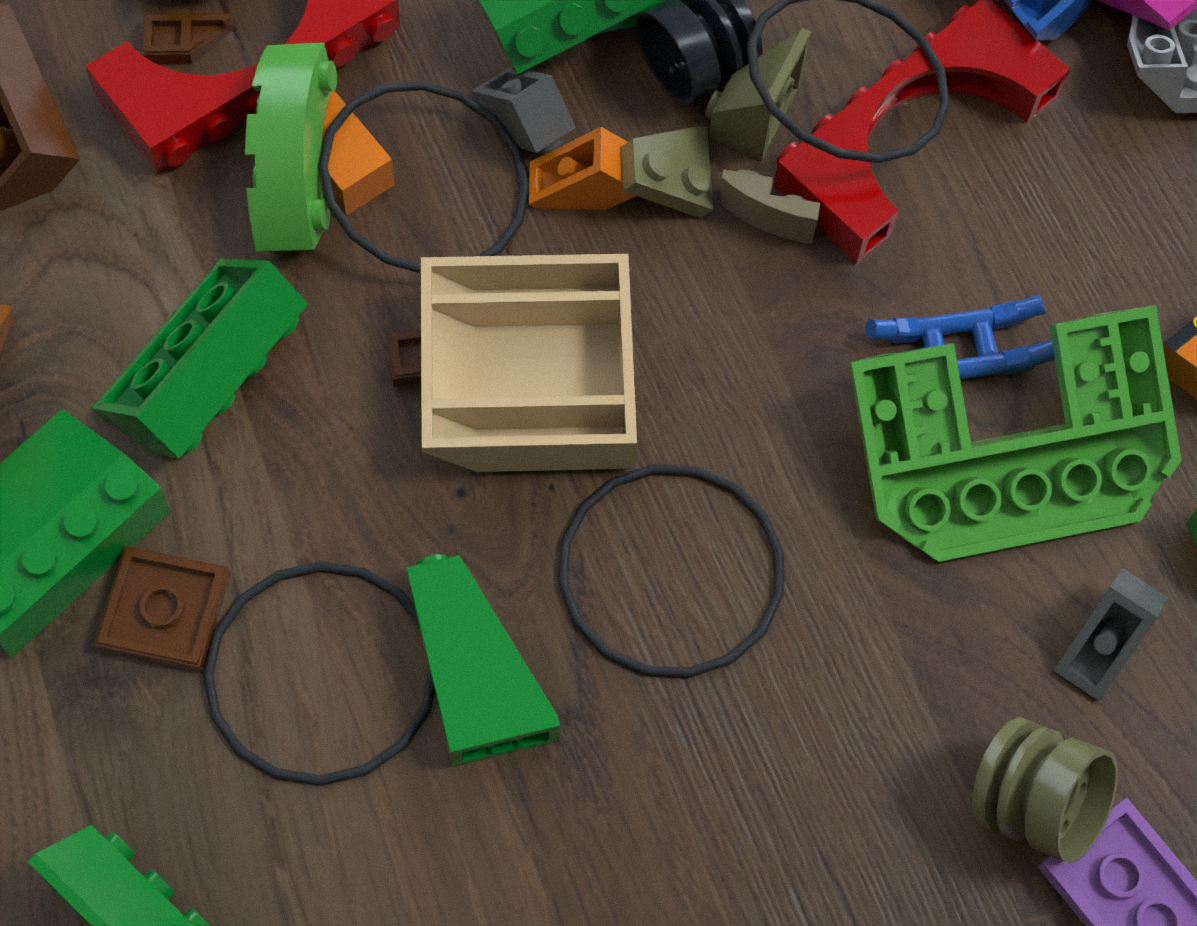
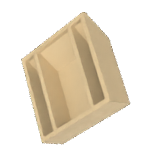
M628 254L421 257L422 452L476 472L634 469L637 450Z

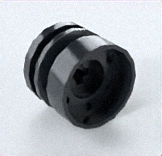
M664 0L637 16L636 31L644 58L654 77L675 101L688 105L719 88L721 79L728 82L734 73L749 64L747 43L756 21L745 0ZM761 36L756 45L758 57L763 54Z

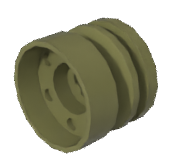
M1017 717L1010 720L995 735L984 753L973 789V816L977 824L983 828L1002 833L1003 836L1016 841L1026 838L1031 848L1072 864L1086 855L1106 825L1118 784V763L1113 752L1074 737L1063 740L1060 732L1045 726L1041 727L1040 724L1025 718Z

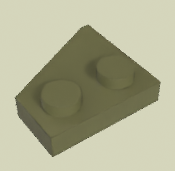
M696 126L633 138L620 147L624 192L698 218H702L714 210L707 127Z

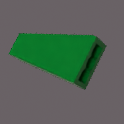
M443 554L430 555L418 560L416 565L406 567L411 597L452 767L559 742L560 723L558 715L460 555L449 558Z

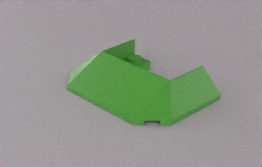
M1156 305L1087 315L1081 319L1049 324L1066 424L974 442L970 440L954 343L900 353H885L850 362L849 366L876 519L938 562L1141 522L1151 507L1150 500L1165 478L1172 476L1182 461Z

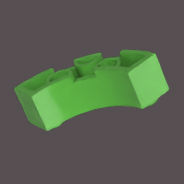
M325 43L267 45L256 69L252 87L255 91H260V95L257 99L256 114H247L245 155L255 157L253 188H246L256 251L314 250L324 230H327L330 225V210L326 205L325 199H323L318 164L321 155L325 113L331 93L335 91L337 86V71L334 62L328 61Z

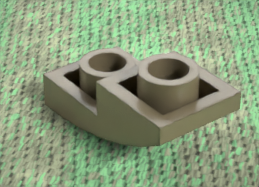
M723 169L718 200L721 206L744 222L760 230L792 241L812 245L820 203L807 201L805 198L797 195H785L783 197L770 195L773 177L762 176L751 170L731 171Z

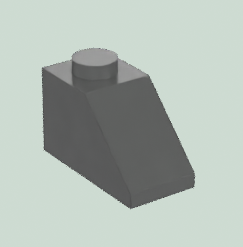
M509 67L471 91L475 100L498 117L521 149L538 154L549 152L561 145L563 142L562 137L576 128L551 75L528 70L517 75Z
M1122 568L1053 671L1100 701L1158 618L1169 597Z

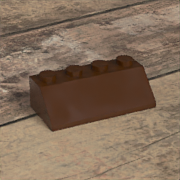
M0 4V211L53 191L80 158L12 7Z

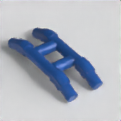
M1040 294L1016 302L1013 300L999 305H992L986 309L924 318L869 319L865 327L866 336L869 339L908 343L919 341L922 338L925 348L945 344L943 335L972 331L978 357L957 359L960 380L1002 373L1004 375L1016 374L1033 369L1036 365L1055 360L1052 340L1029 347L1025 345L1011 350H1004L1002 353H999L993 330L1018 325L1023 320L1046 314Z

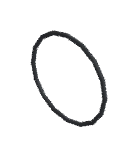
M779 0L759 15L747 43L750 79L769 113L799 140L837 158L882 163L916 154L940 133L950 105L945 69L926 37L896 11L873 0H838L857 3L891 19L919 44L936 73L940 105L932 128L911 146L879 154L841 149L805 132L776 106L759 76L756 45L766 22L789 4L808 0Z
M425 81L387 83L348 101L325 131L318 170L326 205L350 240L387 265L421 273V263L391 256L357 233L335 202L328 163L334 135L355 108L385 93L423 90L458 100L491 123L512 153L520 184L515 218L496 245L476 256H496L501 253L523 223L529 191V182L519 146L495 114L463 92Z
M652 464L612 477L579 505L560 542L558 585L573 624L604 657L643 675L691 678L734 663L767 633L784 596V552L768 514L737 483L698 466ZM653 474L696 476L732 492L760 520L774 553V594L758 628L729 654L692 667L646 665L609 648L581 618L568 583L570 544L587 511L616 486Z
M319 561L278 570L237 597L212 633L203 679L211 719L236 755L275 779L322 786L368 775L403 751L431 711L434 687L428 667L421 708L398 742L362 766L323 775L277 768L243 747L221 715L213 674L222 636L246 602L280 580L323 571L362 577L398 599L419 628L414 604L402 589L366 568Z

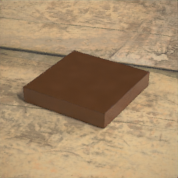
M124 546L94 642L96 651L202 673L212 633L215 630L231 576L229 567Z

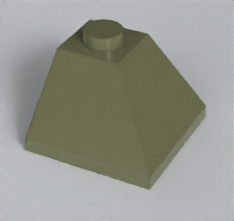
M801 28L758 57L759 76L776 106L785 114L801 86L811 31ZM749 64L731 76L723 92L715 90L705 113V117L711 119L708 139L760 161L763 160L781 125L769 113L752 83Z

